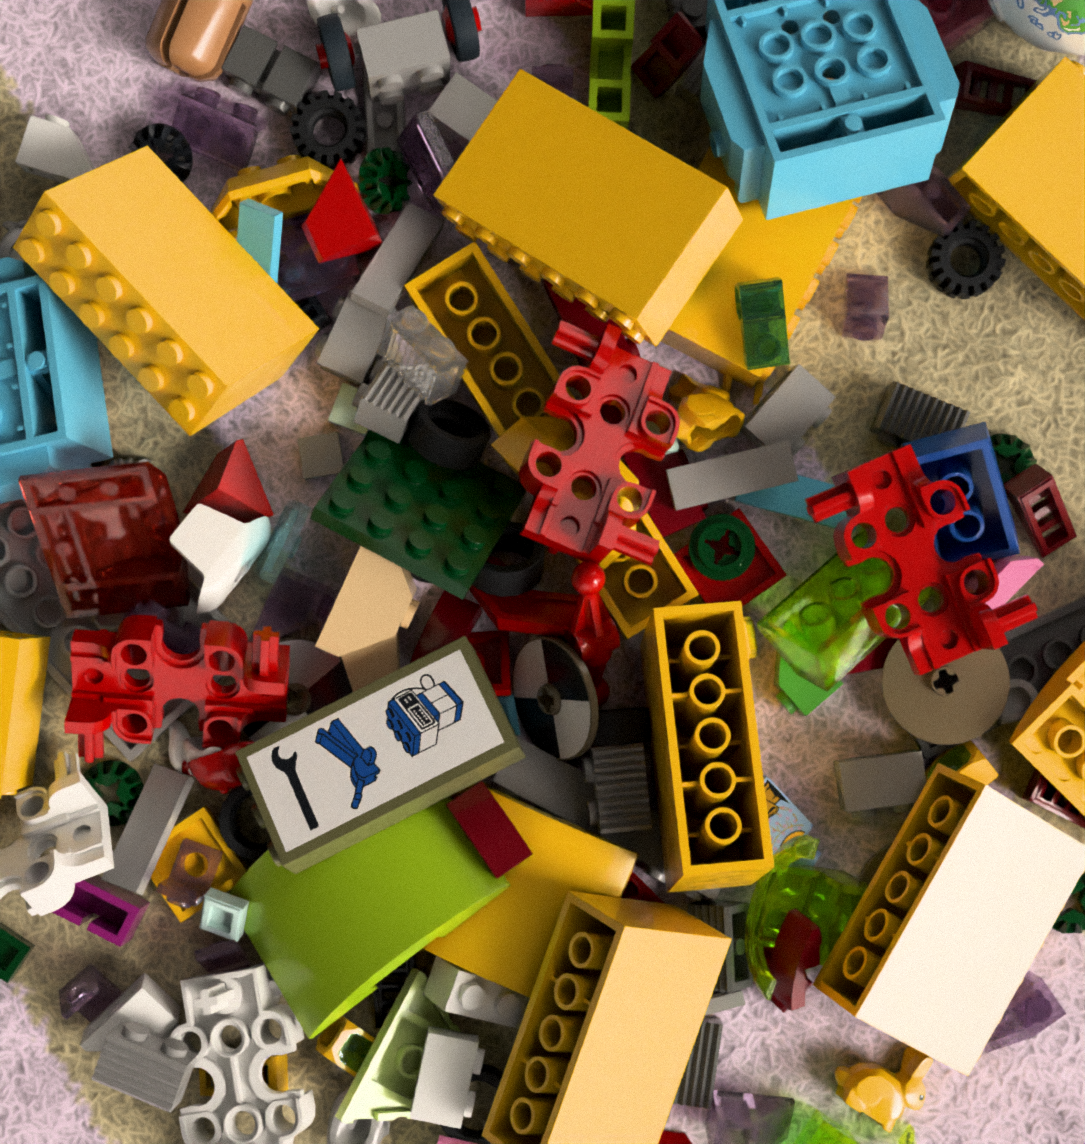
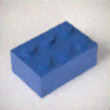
M986 421L903 443V446L911 444L923 473L931 482L940 480L954 482L963 491L970 510L963 512V518L953 524L943 526L936 533L934 547L939 557L945 561L955 562L964 556L979 552L982 558H991L992 560L1020 554L1016 528ZM934 492L931 496L930 504L937 514H941L945 507V501L941 494Z

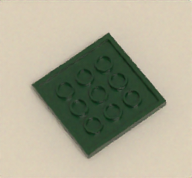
M370 430L314 506L310 519L463 600L527 491L521 483L481 462L467 470H453L438 466L426 460L413 449L408 441L407 432L398 444Z

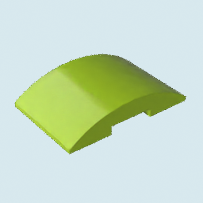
M452 796L297 874L292 873L282 865L278 867L267 850L245 872L229 893L249 901L244 930L308 1039H313L377 989L375 984L437 936L445 937L511 886L504 874L498 879L494 878L471 841L467 839L445 805L453 799Z

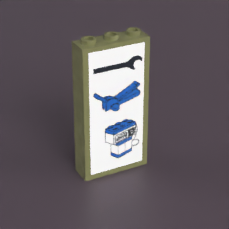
M466 636L235 752L241 765L236 768L237 776L246 791L251 789L256 801L255 804L251 805L253 815L262 829L267 828L272 841L267 843L268 851L278 867L282 865L294 874L526 758L475 649Z

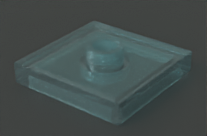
M291 499L287 501L271 533L270 540L254 568L255 574L261 579L275 584L287 558L292 559L300 545L302 536L299 533L311 507L299 501Z

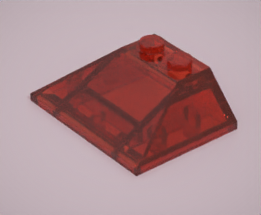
M146 461L21 475L18 482L66 619L189 606L188 563L170 544V536L181 523L168 479L164 472Z

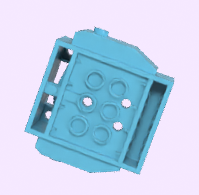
M707 0L705 24L707 43L703 61L700 101L711 129L709 140L712 153L715 158L721 157L727 175L735 181L734 190L740 203L758 199L765 220H770L929 180L935 156L941 151L960 83L930 12L919 0Z
M6 257L0 259V504L19 499L24 501H40L48 498L49 492L65 489L71 483L79 485L91 482V463L113 458L97 337L83 324L30 265L23 261Z

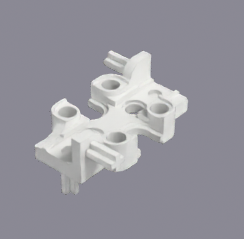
M66 751L57 753L58 759L54 760L55 781L48 787V791L43 787L36 786L14 795L21 832L10 846L0 849V899L12 890L22 889L20 890V895L25 899L26 909L31 916L36 914L43 916L58 910L71 899L75 883L114 868V851L111 843L108 806L81 774L79 757L76 752L69 755ZM56 846V850H50V854L40 857L46 849Z
M264 962L248 968L181 980L180 984L187 1023L177 1026L169 1038L183 1041L188 1045V1049L191 1052H196L198 1056L194 1068L206 1070L212 1076L215 1084L214 1094L207 1103L193 1104L180 1109L181 1116H179V1122L185 1144H293L294 1137L313 1122L315 1117V1101L313 1090L304 1092V1089H289L280 1092L269 1088L264 1082L262 1067L265 1060L272 1055H284L296 1051V1043L304 1039L303 1028L290 1006L277 1004L280 1000V995L283 994ZM270 1019L280 1024V1038H276L270 1033ZM227 1025H232L240 1031L241 1043L236 1049L226 1046L223 1042L222 1032ZM192 1032L200 1037V1051L191 1044L190 1036ZM283 1105L289 1106L294 1111L295 1123H290L284 1118L282 1113ZM246 1111L253 1116L255 1128L251 1134H244L238 1130L235 1123L238 1112ZM204 1117L210 1119L214 1124V1135L209 1134L205 1130L203 1125Z

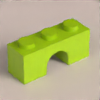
M593 0L588 107L628 130L635 0Z

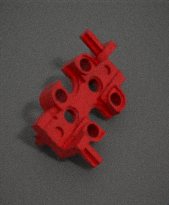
M561 320L553 335L551 344L587 361L585 367L579 365L571 366L562 372L548 394L543 411L569 423L574 431L575 439L573 446L565 451H557L550 446L540 443L537 439L529 444L520 466L519 479L524 489L534 495V499L520 535L548 546V552L551 554H556L560 551L584 562L592 561L599 564L614 550L647 565H651L655 555L658 553L660 541L630 528L648 512L656 490H650L636 483L627 482L620 473L619 462L620 458L629 452H638L648 458L661 462L664 459L665 453L673 446L679 431L680 419L674 407L662 400L672 371L659 366V363L647 361L618 348L617 342L622 329L608 323L600 336H596ZM566 387L577 389L582 395V400L570 397ZM605 404L616 406L622 415L621 422L610 424L604 421L600 413L601 406ZM645 421L655 423L659 427L661 434L658 435L649 431ZM543 462L548 464L552 468L554 476L547 477L542 475L537 470L536 463ZM583 479L591 484L593 497L590 500H580L575 497L571 489L574 480ZM617 496L627 498L632 503L633 511L630 512L622 509L618 504Z
M911 444L832 476L834 487L805 499L809 516H812L814 523L846 511L848 517L837 524L833 534L834 545L845 567L862 563L867 558L873 557L885 562L890 569L891 580L887 589L880 595L872 596L860 604L872 632L881 637L899 638L914 675H922L938 669L945 664L981 649L996 650L1009 644L1004 634L1005 632L1038 618L1036 613L1038 611L1035 602L1031 601L1028 594L994 609L985 604L995 596L999 587L998 574L991 558H982L980 552L964 556L955 562L945 561L939 557L934 547L936 533L943 526L953 524L963 518V512L970 510L963 491L957 484L948 480L931 482L925 476ZM934 492L941 494L945 501V507L941 514H937L930 504V499ZM892 508H899L906 515V526L898 533L889 530L885 523V516ZM856 525L862 526L868 535L867 543L862 548L857 547L852 541L851 534ZM970 571L978 579V587L972 594L964 586V578ZM926 587L935 589L940 598L939 605L932 612L923 610L918 601L920 592ZM891 605L898 607L901 613L900 622L894 628L890 627L885 619L886 611Z
M131 615L120 623L117 632H109L107 629H100V631L74 629L70 655L72 698L64 720L65 733L78 734V757H85V762L93 763L95 758L104 757V731L111 724L116 735L124 741L151 744L155 728L162 727L164 717L163 705L171 699H187L198 708L199 731H203L202 748L215 746L223 749L237 743L243 728L252 722H286L291 645H279V632H273L270 626H263L262 631L254 630L252 643L248 642L245 631L237 624L227 621L209 620V623H202L200 647L190 654H179L168 649L163 640V619H157V616ZM127 670H147L150 676L146 679H135L128 674ZM213 676H232L236 682L229 686H223L216 683Z

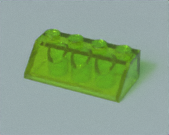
M862 529L852 538L853 543L859 548L864 547L867 543L868 535L866 530ZM836 552L756 623L757 627L798 676L828 692L886 639V637L878 636L872 632L864 617L860 603L872 596L880 595L887 589L891 580L890 569L885 562L873 557L867 558L862 563L845 567L838 552ZM931 587L923 589L919 594V605H923L937 591ZM891 605L885 614L886 622L892 628L896 627L901 619L900 610L895 605Z

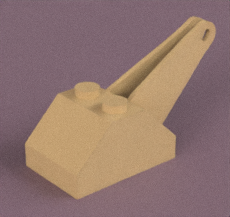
M361 545L315 647L330 654L342 657L353 692L400 669L399 627L408 629L420 603L413 599L417 588L410 571Z

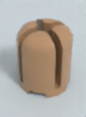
M161 0L145 37V48L156 62L177 75L188 77L196 82L214 81L223 72L222 66L240 33L253 0Z

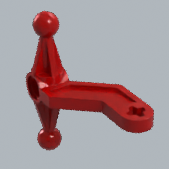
M489 556L487 562L491 564L506 566L504 562L493 556ZM588 561L581 562L574 568L571 582L574 589L579 592V595L530 590L518 596L500 597L486 594L475 588L472 584L469 591L498 630L563 637L564 641L579 654L585 663L594 683L598 707L607 702L610 688L607 681L602 677L606 663L612 656V651L620 647V637L616 625L599 594L606 581V575L601 566Z

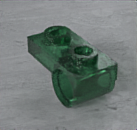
M780 277L738 282L735 284V303L738 319L741 323L746 369L753 370L790 364L782 279Z

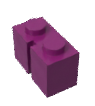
M98 875L75 883L71 899L63 907L52 913L78 926L90 920L95 913L100 917L90 922L87 928L88 931L119 947L129 942L133 938L150 902L128 890L101 880L102 877Z

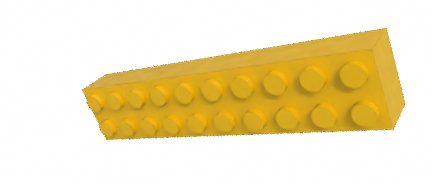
M475 241L404 285L410 300L498 438L521 417H553L544 412L543 408L548 394L560 377V374ZM566 387L568 395L575 399L568 387ZM648 513L636 523V531L660 541L658 553L655 555L652 564L647 565L621 554L603 570L606 575V581L603 589L599 592L609 615L625 640L646 628L653 608L681 606L699 595ZM574 558L578 565L581 562H584L577 558Z

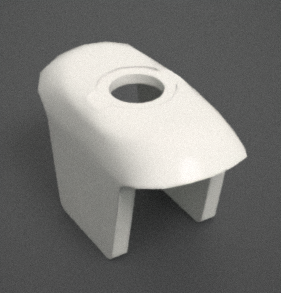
M197 504L170 536V544L175 548L171 554V561L201 591L197 614L207 613L216 609L236 585L239 584L238 582L263 552L271 537L269 517L263 516L249 523H242L203 504Z

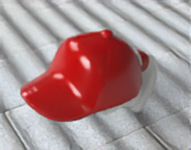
M176 720L169 726V758L175 771L194 776L204 787L219 791L221 794H226L229 789L242 785L236 773V768L241 765L235 752L254 742L239 741L223 749L215 746L202 748L203 737H190L188 730L180 721Z

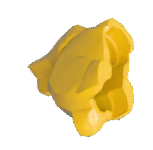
M682 373L677 384L669 389V398L680 403L677 409L680 425L676 438L684 443L688 449L703 452L710 448L714 441L726 437L733 438L740 432L744 424L745 414L733 406L730 402V394L727 391L712 385L699 383L685 373Z
M908 1045L904 1049L900 1072L895 1074L876 1062H858L849 1068L847 1066H838L834 1071L835 1079L838 1083L836 1094L847 1105L859 1113H865L890 1133L895 1125V1121L902 1116L905 1107L919 1110L923 1106L925 1087L922 1079L931 1067L933 1059Z

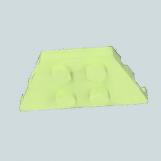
M414 967L411 969L335 1114V1117L344 1123H353L355 1119L371 1118L377 1121H389L401 1116L410 1119V1110L428 1025L461 1032L459 1027L451 1021L449 1012L443 1011L423 995L428 978L423 972Z

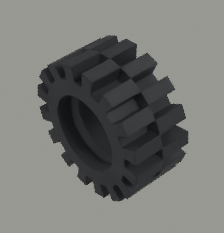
M327 90L320 91L321 96L316 98L313 93L308 95V102L304 104L300 101L297 105L298 113H293L291 117L293 127H290V132L302 158L308 156L328 168L336 167L340 159H342L344 164L349 162L351 165L356 161L355 156L358 153L361 155L364 149L363 143L366 142L365 123L359 107L355 106L351 98L347 97L344 99L342 93L334 91V95H329ZM325 117L337 118L343 123L345 128L342 139L330 146L318 143L313 135L315 125Z
M970 220L967 224H963V221L956 222L952 227L948 226L929 247L926 269H930L931 273L928 276L931 282L935 280L938 284L936 288L940 292L945 290L951 298L961 296V299H969L971 296L977 297L984 293L1000 278L1003 273L1000 270L1005 266L1006 258L1001 257L1005 252L1004 244L998 246L996 241L1000 237L996 232L991 236L987 232L990 227L985 224L977 227V221ZM969 246L978 253L980 266L976 273L961 275L952 268L950 255L954 248Z

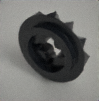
M155 123L135 133L136 136L128 147L131 153L147 145L154 153H156V147L160 153H173V156L163 163L182 183L188 178L192 170L193 154L189 142L179 130L167 124Z

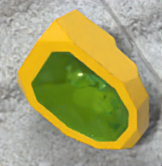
M971 740L943 752L931 763L925 772L926 781H928L937 763H940L987 786L999 776Z
M341 1016L322 1031L317 1040L316 1051L355 1077L375 1038L344 1016Z

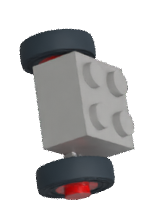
M442 0V21L438 10L358 28L356 29L357 39L352 40L353 44L351 43L350 36L344 32L337 13L318 17L317 26L321 43L315 44L320 67L321 69L328 68L335 91L356 87L353 70L356 61L355 53L356 56H359L372 103L380 101L382 105L395 104L402 101L404 95L420 91L421 95L436 94L444 89L443 85L448 84L450 81V54L443 31H445L447 39L451 42L454 54L459 62L473 60L480 56L478 32L482 31L477 7H472L470 0Z

